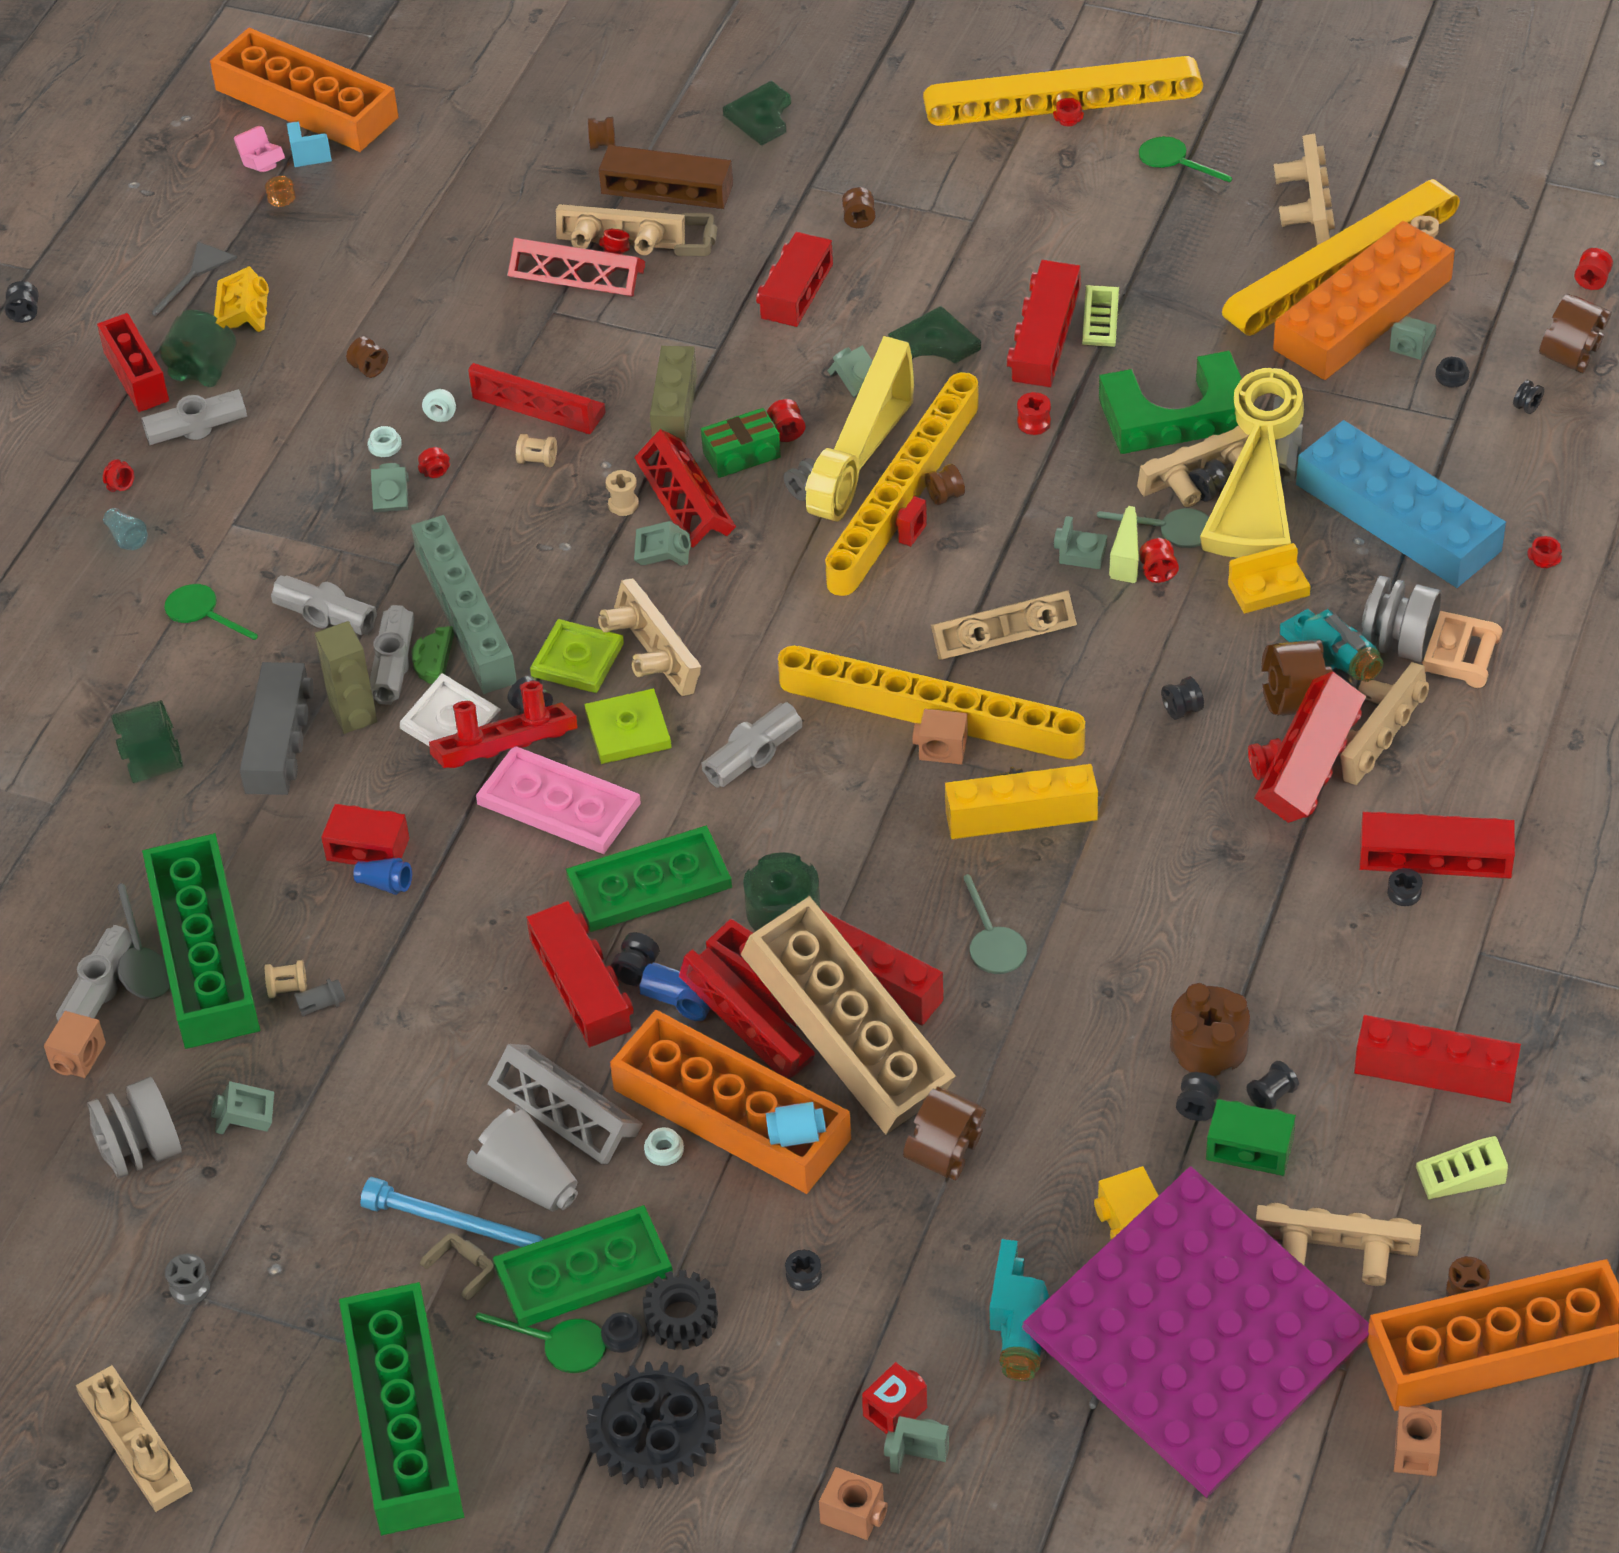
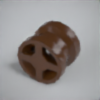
M606 117L605 120L597 121L595 118H588L590 150L598 149L599 146H616L614 118Z
M857 187L848 190L843 195L842 204L846 224L857 229L870 226L876 218L874 196L871 191L866 188Z
M363 336L354 340L347 350L346 359L351 366L359 368L363 375L373 378L385 369L389 356L384 348L376 346L372 339Z
M954 464L944 466L943 470L938 473L931 471L925 474V485L928 494L935 504L941 505L946 503L947 498L951 496L958 498L965 494L962 475Z
M1468 1256L1458 1258L1452 1262L1448 1272L1447 1296L1488 1287L1490 1271L1487 1265L1480 1259ZM1474 1284V1287H1465L1466 1285Z

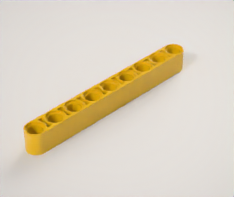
M1182 56L934 84L926 88L923 93V100L928 121L936 126L1052 114L1056 111L1057 102L1063 98L1077 99L1081 103L1082 110L1186 99L1198 95L1202 91L1203 82L1197 61L1192 57Z
M1435 179L1428 180L1237 292L1224 304L1222 316L1247 336L1254 335L1274 323L1277 318L1401 221L1411 224V220L1415 217L1431 216L1441 224L1452 217L1457 211L1460 198Z
M961 372L952 375L826 556L827 589L834 595H849L858 588L898 529L895 522L899 510L902 507L906 508L913 496L919 498L926 487L925 474L938 470L978 410V380L974 375Z
M788 646L778 654L779 683L781 688L789 693L913 723H921L924 709L967 713L968 736L1062 759H1075L1081 756L1085 750V720L1083 716L1074 711L802 646Z

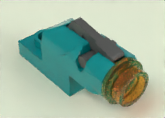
M1306 609L1280 624V635L1288 642L1321 640L1325 667L1330 666L1332 669L1337 667L1350 674L1354 679L1364 682L1373 680L1383 668V660L1380 658V652L1361 632L1352 626L1349 627L1329 609L1317 615Z
M1001 1239L990 1302V1330L1001 1331L1002 1349L999 1363L1002 1366V1373L1007 1378L1015 1381H1029L1034 1378L1035 1373L1040 1369L1041 1361H1044L1047 1351L1022 1329L1023 1322L1050 1297L1043 1280L1023 1276L1025 1258L1018 1257V1241Z

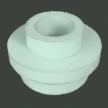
M436 389L426 394L422 402V408L430 419L437 422H445L454 415L456 404L450 392L444 389ZM435 405L441 406L442 409L437 408Z
M388 426L374 429L368 439L369 451L378 457L392 456L402 446L400 435L395 429Z
M662 1127L653 1130L649 1134L644 1144V1151L647 1159L653 1164L667 1166L677 1162L682 1157L684 1144L682 1138L674 1130Z

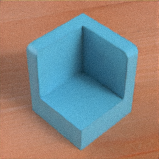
M299 121L287 123L294 167L332 161L327 134L302 137Z

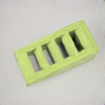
M1086 285L1082 345L1115 347L1119 287ZM1091 305L1111 306V308L1091 307ZM1091 314L1110 315V317H1093ZM1090 323L1110 324V327L1090 326ZM1090 332H1092V333H1108L1109 336H1096V335H1089V334H1090Z
M1128 506L1124 512L1110 553L1109 576H1111L1110 579L1135 583L1138 578L1139 562L1137 515L1135 507Z
M1492 1136L1417 1162L1416 1169L1428 1199L1505 1184L1508 1164L1497 1137ZM1484 1161H1488L1489 1165L1486 1166ZM1473 1164L1475 1170L1469 1171L1467 1165ZM1456 1167L1459 1176L1454 1177L1451 1168ZM1434 1171H1441L1444 1179L1443 1182L1438 1183Z

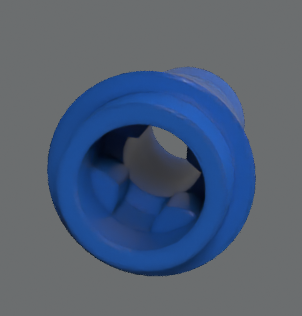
M401 858L368 862L358 861L354 868V880L356 883L366 884L397 895L409 889L412 881V868L408 862H403Z

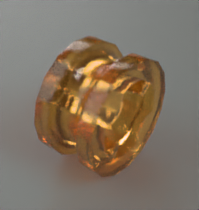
M276 176L266 182L267 200L271 205L283 207L294 201V185L289 177Z

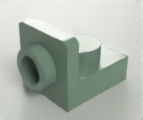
M1405 316L1401 324L1394 323L1391 329L1390 351L1421 360L1436 335V325Z
M1066 516L1063 528L1056 529L1054 548L1059 549V564L1101 569L1107 547V535L1073 530V517Z
M671 521L636 529L634 561L643 566L671 559L680 566L687 565L691 548L690 535Z
M229 1081L222 1096L216 1095L213 1101L211 1117L216 1118L215 1133L223 1135L229 1123L267 1132L272 1124L274 1091Z

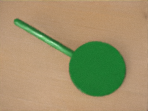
M1166 136L1155 137L1144 142L1139 148V158L1148 166L1165 168L1180 163L1226 182L1232 181V177L1185 159L1186 146L1179 139Z
M189 584L173 591L165 601L164 608L166 614L173 621L190 623L207 616L252 640L258 638L256 633L212 612L216 606L217 599L215 592L206 585Z
M481 1312L475 1316L479 1321L545 1340V1354L548 1361L556 1369L566 1373H581L595 1367L601 1361L606 1351L600 1327L589 1320L569 1319L557 1324L550 1332H545L528 1326L520 1329L518 1323Z

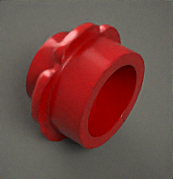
M1063 98L1057 102L1053 117L1061 125L1070 127L1076 125L1077 122L1084 118V112H1082L1081 103L1077 99Z
M615 228L605 230L603 238L599 240V244L604 247L605 252L621 255L629 251L631 245L629 234Z
M428 448L418 457V470L425 477L439 478L450 467V457L441 448Z
M115 459L105 467L103 482L107 484L106 488L109 491H126L133 484L134 471L127 462Z
M1541 536L1533 541L1527 555L1530 560L1534 561L1536 566L1550 568L1561 562L1562 549L1560 543L1555 538Z

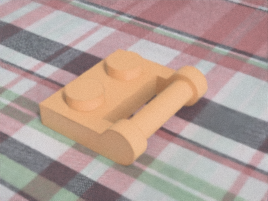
M1440 611L1423 660L1425 672L1465 680L1468 685L1474 688L1485 686L1489 675L1487 667L1494 645L1499 643L1503 633L1501 626L1494 622ZM1471 636L1481 639L1473 664L1463 662Z

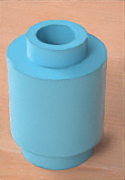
M813 1102L775 1107V1112L766 1113L771 1145L781 1144V1147L818 1142L819 1133L826 1132L823 1109H815Z

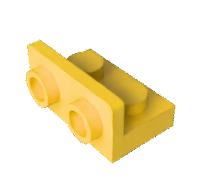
M250 266L217 282L213 326L220 333L231 328H237L247 321L257 332L263 331L265 328L269 287L265 279L258 276Z
M1294 543L1242 556L1229 562L1228 585L1244 614L1310 596L1311 586L1297 563L1298 549Z

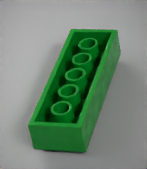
M216 833L142 850L176 1017L185 1049L260 1032Z
M420 1282L340 1298L339 1304L374 1510L381 1536L465 1518Z

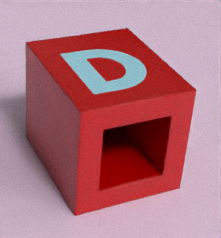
M895 1362L862 1393L863 1416L885 1434L888 1431L895 1432L899 1416L916 1419L928 1408L927 1385L917 1372L913 1370L907 1371Z

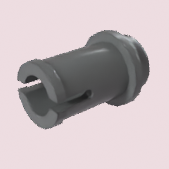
M329 978L326 979V984L301 993H295L302 1017L332 1005L338 1008L340 1007L339 1003L346 1001L338 979L331 981Z

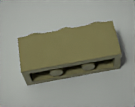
M661 346L650 411L652 437L659 429H662L682 439L685 445L687 444L697 379L694 346Z
M346 621L315 632L329 706L343 733L346 734L376 723L377 717L364 649L350 622Z

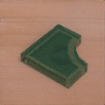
M771 80L724 106L723 116L763 146L786 133V123L780 116L783 110L791 104V95Z
M942 306L888 334L890 338L909 343L912 359L919 356L934 355L957 363L981 350V340Z

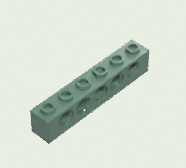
M441 515L411 525L416 555L450 626H453L454 634L483 694L513 685L517 681L513 654L445 516Z

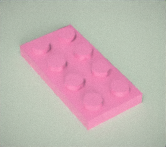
M519 747L511 748L476 794L477 804L602 854H605L641 804L640 794Z

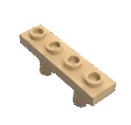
M1315 134L1302 136L1305 156H1302L1301 160L1280 164L1275 163L1274 171L1276 184L1304 179L1306 182H1309L1311 198L1308 199V202L1279 206L1282 227L1311 222V225L1314 224L1317 245L1330 238L1329 229H1335L1332 209L1326 210V208L1332 207L1330 189H1323L1324 186H1329L1327 168L1320 167L1321 165H1326L1324 146H1317Z
M559 204L556 208V239L571 240L573 247L586 249L590 242L599 243V240L603 238L604 231L611 228L627 232L630 236L629 242L631 246H634L636 252L641 255L650 254L653 248L674 249L677 244H685V215Z
M1238 425L1231 431L1221 435H1212L1203 442L1193 446L1181 447L1165 457L1151 459L1140 466L1137 488L1144 497L1167 487H1172L1183 506L1191 507L1199 502L1201 492L1189 477V473L1197 468L1203 469L1206 462L1211 459H1217L1224 465L1231 463L1234 467L1249 435Z
M634 578L621 580L614 609H603L600 611L601 616L598 617V623L603 632L626 628L632 630L648 652L633 656L632 669L637 677L663 672L681 696L694 694L701 671L698 660L690 653L681 638L674 632Z
M1069 590L932 624L931 629L938 658L943 660L1075 626L1077 623Z
M1411 662L1393 685L1382 683L1369 677H1365L1361 681L1358 691L1366 696L1365 700L1379 705L1360 730L1354 731L1350 729L1346 737L1348 741L1347 746L1340 754L1343 780L1345 782L1357 785L1363 776L1373 769L1376 759L1384 749L1390 747L1393 737L1401 726H1405L1408 723L1411 713L1417 705L1425 701L1429 691V684L1426 682L1425 666Z
M1280 1203L1257 1206L1256 1224L1273 1239L1283 1240L1282 1247L1303 1265L1305 1264L1307 1243L1364 1250L1362 1282L1372 1286H1382L1386 1283L1389 1253L1418 1256L1421 1225L1413 1224L1407 1219L1378 1220L1362 1213H1352L1348 1216L1337 1215L1321 1208H1311L1307 1211L1290 1209L1287 1205Z
M113 1365L76 1385L79 1396L155 1512L193 1491L189 1480Z

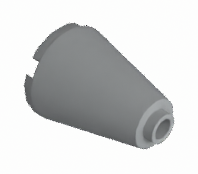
M515 1105V1113L508 1108L494 1119L478 1138L483 1143L479 1152L476 1154L471 1149L468 1155L467 1165L474 1172L552 1212L558 1208L565 1210L578 1195V1191L575 1190L578 1181L529 1114L519 1105Z

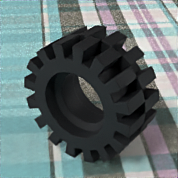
M679 1270V1277H673L672 1271L666 1272L665 1281L658 1276L653 1280L654 1288L648 1285L645 1290L646 1297H643V1310L648 1333L651 1338L655 1336L656 1342L661 1346L667 1340L669 1349L675 1350L676 1343H681L682 1350L689 1349L688 1342L693 1341L697 1347L702 1344V1335L709 1339L712 1336V1328L716 1329L718 1324L715 1290L713 1287L710 1288V1282L706 1278L700 1282V1274L693 1272L690 1278L687 1277L686 1270ZM676 1302H689L696 1306V1311L684 1318H673L665 1313L666 1308Z

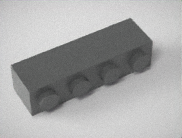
M262 662L240 766L245 794L288 795L291 780H296L298 764L296 753H301L303 748L301 727L306 726L308 723V706L306 702L307 699H312L314 690L313 679L307 677L305 663Z

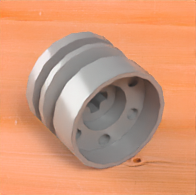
M1379 576L1365 605L1362 618V635L1374 646L1380 636L1379 652L1387 653L1394 639L1398 640L1399 657L1423 662L1439 616L1442 591L1417 584L1408 599L1405 598V581L1397 580L1390 594L1391 578Z
M147 1077L126 1086L129 1104L123 1107L112 1092L106 1094V1100L110 1112L106 1114L97 1098L87 1102L90 1112V1128L104 1161L110 1165L117 1178L128 1175L123 1157L129 1156L137 1171L143 1169L140 1150L145 1148L148 1149L151 1156L157 1162L182 1153L174 1124L152 1077Z

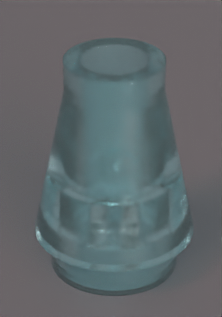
M112 508L105 513L103 518L104 524L109 528L119 547L126 550H137L145 544L148 533L146 525L142 520L123 513L117 508Z

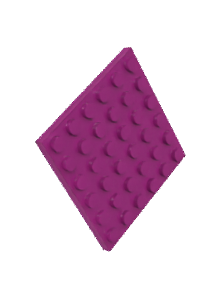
M1191 1166L1023 1322L1022 1329L1206 1498L1367 1341L1369 1336V1322Z

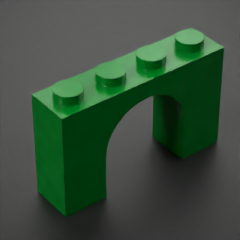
M1229 350L1197 356L1196 382L1203 399L1192 406L1181 409H1168L1151 403L1142 394L1132 369L1099 375V401L1120 454L1205 439L1212 435H1221L1233 430L1238 426L1235 415L1234 392L1242 378Z

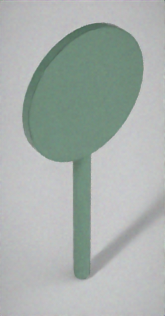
M1183 508L1170 512L1163 520L1137 516V523L1160 526L1163 537L1170 541L1172 545L1181 548H1194L1201 546L1200 535L1209 516L1196 509ZM1103 511L1097 512L1098 518L1122 521L1124 515Z
M966 874L964 881L985 927V930L979 932L970 944L971 959L978 968L988 973L1004 974L1014 971L1026 959V942L1018 932L1010 928L992 926L973 880L969 874Z

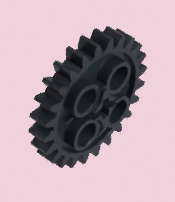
M648 1361L646 1362L644 1372L639 1373L631 1365L629 1366L630 1376L627 1378L618 1372L614 1373L615 1386L603 1382L601 1384L603 1396H592L593 1409H589L586 1412L589 1424L585 1426L591 1453H596L599 1467L608 1464L610 1477L622 1471L623 1483L626 1485L634 1477H638L640 1488L644 1489L648 1480L654 1479L659 1489L662 1488L663 1479L669 1477L675 1485L679 1484L678 1473L682 1471L692 1478L694 1476V1463L706 1467V1453L715 1454V1440L721 1439L720 1424H722L721 1410H718L717 1396H711L709 1383L699 1384L698 1373L695 1372L685 1378L684 1366L680 1365L672 1373L669 1372L668 1363L665 1361L659 1371H654L652 1364ZM641 1399H651L645 1403L638 1402ZM678 1413H689L682 1417L675 1416ZM624 1432H632V1433H633V1434H631V1435H629V1436H619L620 1434H622V1433H624ZM645 1444L646 1446L641 1453H639ZM662 1446H669V1447H671V1448H669V1449H667V1450H663V1451L657 1450V1448L662 1447Z

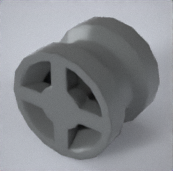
M805 458L799 463L797 469L792 468L784 473V482L787 489L800 501L806 500L805 488L807 479L811 475L816 462L811 458Z
M190 1253L180 1254L167 1264L165 1277L169 1284L170 1293L176 1302L192 1305L202 1301L208 1295L210 1281L206 1274L205 1264L200 1257ZM187 1280L190 1283L184 1284L183 1281Z

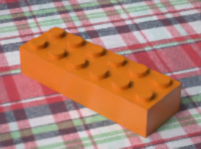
M250 27L210 60L215 89L291 123L299 121L301 127L317 134L325 133L329 139L359 152L365 149L399 118L393 87Z
M1401 221L1275 320L1273 350L1321 379H1328L1393 327L1394 323H1398L1452 279L1455 249L1411 224Z
M655 1010L610 1062L614 1091L805 1194H808L851 1140L850 1111L658 1010ZM813 1102L815 1109H823L826 1132L819 1133L818 1142L781 1147V1144H770L766 1113L775 1112V1107Z
M1607 1259L1370 1315L1367 1344L1393 1409L1398 1411L1399 1406L1423 1405L1618 1358L1619 1284Z

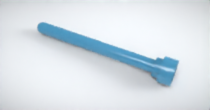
M369 1177L362 1190L361 1207L376 1212L380 1209L387 1210L391 1207L519 1247L544 1240L536 1234L394 1192V1188L388 1186L387 1181L375 1177Z

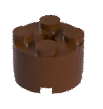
M1566 294L1552 316L1554 320L1550 329H1546L1539 354L1583 374L1591 360V355L1588 353L1590 351L1597 352L1605 334L1599 331L1600 329H1605L1612 311L1575 295Z
M1321 640L1276 643L1265 647L1262 656L1261 672H1268L1269 683L1262 684L1269 711L1273 715H1296L1312 680L1332 672L1330 666L1325 667Z
M1195 983L1190 985L1186 992L1177 999L1171 1013L1170 1048L1172 1053L1174 1052L1178 1058V1063L1189 1072H1201L1217 1076L1221 1075L1222 1070L1230 1067L1233 1070L1240 1066L1247 1055L1250 1014L1246 998L1241 994L1222 987Z
M936 1086V1089L933 1088L926 1097L914 1120V1124H916L914 1136L916 1138L908 1135L903 1157L956 1181L966 1162V1159L962 1158L966 1149L974 1150L983 1132V1128H980V1125L985 1117L986 1109L947 1089Z

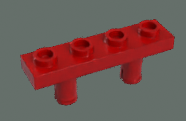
M538 681L525 682L520 685L524 713L478 727L476 705L472 701H461L454 704L453 710L457 733L429 741L430 754L443 768H457L473 759L494 757L503 750L513 747H527L533 741L547 737L557 738L563 736L567 731L578 728L576 715L562 702L545 707L543 685Z

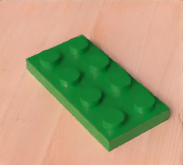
M707 825L566 868L567 879L590 932L732 888L731 876Z
M645 1205L492 1257L494 1268L520 1329L653 1283V1280L658 1276L664 1279L666 1278V1272L672 1271L673 1273L670 1260Z

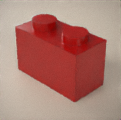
M334 804L321 836L326 861L356 865L358 861L402 859L410 839L405 814Z

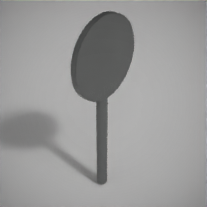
M120 883L117 888L134 948L127 950L119 959L118 974L123 985L134 995L144 999H156L165 994L170 987L165 960L157 952L142 947L125 885Z

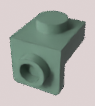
M863 345L853 351L848 347L837 353L833 357L834 363L827 370L830 376L838 373L853 398L858 396L872 364V359Z
M385 463L379 465V469H371L374 512L409 510L407 489L409 477L406 468L400 467L397 463Z
M899 1416L895 1432L888 1431L884 1446V1456L890 1457V1472L900 1473L905 1454L946 1462L949 1451V1426L942 1425L932 1419L916 1420Z

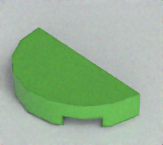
M453 626L436 628L435 633L426 636L423 640L422 637L419 638L412 649L413 668L418 677L429 684H433L442 673L445 674L454 637Z

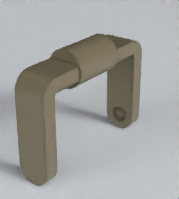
M710 213L680 214L685 215V225H706L703 235L704 244H677L674 247V254L677 256L710 255L717 235L714 216Z
M449 1233L422 1257L420 1265L425 1269L429 1268L453 1246L476 1267L483 1269L462 1291L461 1296L466 1300H470L494 1278V1265L487 1258V1254L472 1242L463 1240L455 1233Z

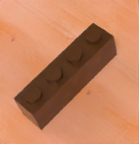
M608 145L599 167L601 194L724 209L733 187L732 161L727 159Z

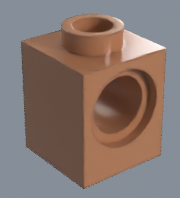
M924 709L921 723H915L913 730V744L919 745V760L963 764L968 739L967 713Z
M64 1011L44 1044V1048L51 1069L62 1075L71 1074L86 1078L106 1041L99 1020Z
M1421 1405L1411 1407L1399 1406L1394 1472L1437 1476L1442 1410H1433ZM1417 1435V1436H1421V1437H1423V1438H1425V1439H1423V1440H1418V1439L1412 1438L1411 1436Z
M835 1467L819 1500L821 1524L868 1540L874 1526L880 1527L888 1509V1503L884 1502L882 1483ZM851 1503L863 1504L862 1506L856 1508L848 1506Z

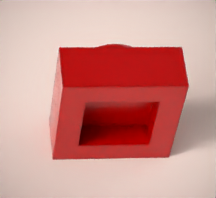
M913 496L906 508L902 507L899 510L895 522L896 527H898L899 543L912 547L926 527V500Z

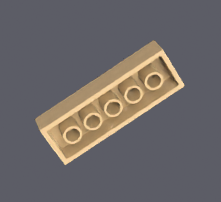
M810 896L749 936L741 956L885 1135L918 1113L933 1088L936 1089V1086L944 1089L949 1088L956 1075Z

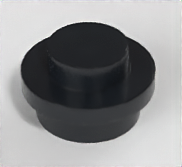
M1454 356L1444 358L1435 371L1437 381L1447 387L1464 385L1468 381L1470 374L1466 362Z
M624 1312L611 1315L601 1329L603 1344L609 1350L618 1353L633 1350L642 1339V1328L639 1321L632 1315Z

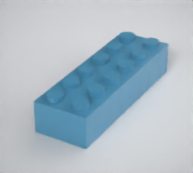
M1345 420L1341 421L1298 455L1297 486L1456 588L1502 551L1506 521Z

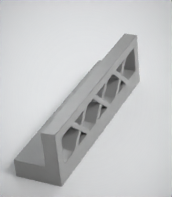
M508 1044L488 1082V1085L516 1105L521 1106L526 1112L601 1164H608L622 1137H637L643 1123L529 1045ZM511 1065L519 1069L522 1086L511 1088L503 1082ZM544 1086L548 1089L550 1106L540 1108L536 1105L533 1093L534 1088ZM573 1106L577 1110L580 1125L572 1128L567 1127L564 1124L561 1109ZM602 1126L610 1132L602 1150L593 1145L590 1128Z

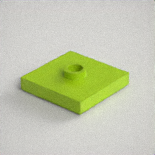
M557 619L530 667L531 676L597 693L624 645L623 635L603 632L601 629Z
M654 688L584 704L586 717L601 764L672 748L671 739Z

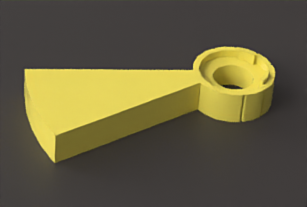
M883 336L835 448H826L822 451L814 464L811 475L808 476L805 490L806 508L809 514L837 522L843 518L853 500L859 470L913 404V363L908 342Z
M1262 368L1244 376L1235 389L1234 406L1236 421L1249 437L1200 535L1203 551L1239 558L1291 544L1275 440L1286 437L1300 425L1304 414L1302 388L1298 380L1282 369ZM1272 393L1284 399L1283 404L1273 411L1259 410L1253 405L1254 401L1264 394Z

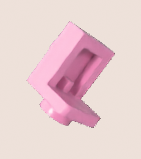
M256 126L234 137L245 167L259 170V172H266L277 166L276 162L285 159L281 146L269 143L262 126Z

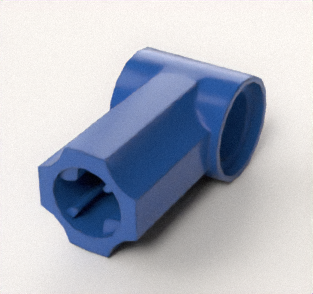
M654 962L648 964L643 972L639 986L641 995L676 1006L680 1014L690 1020L703 1021L711 1008L679 977L680 971Z

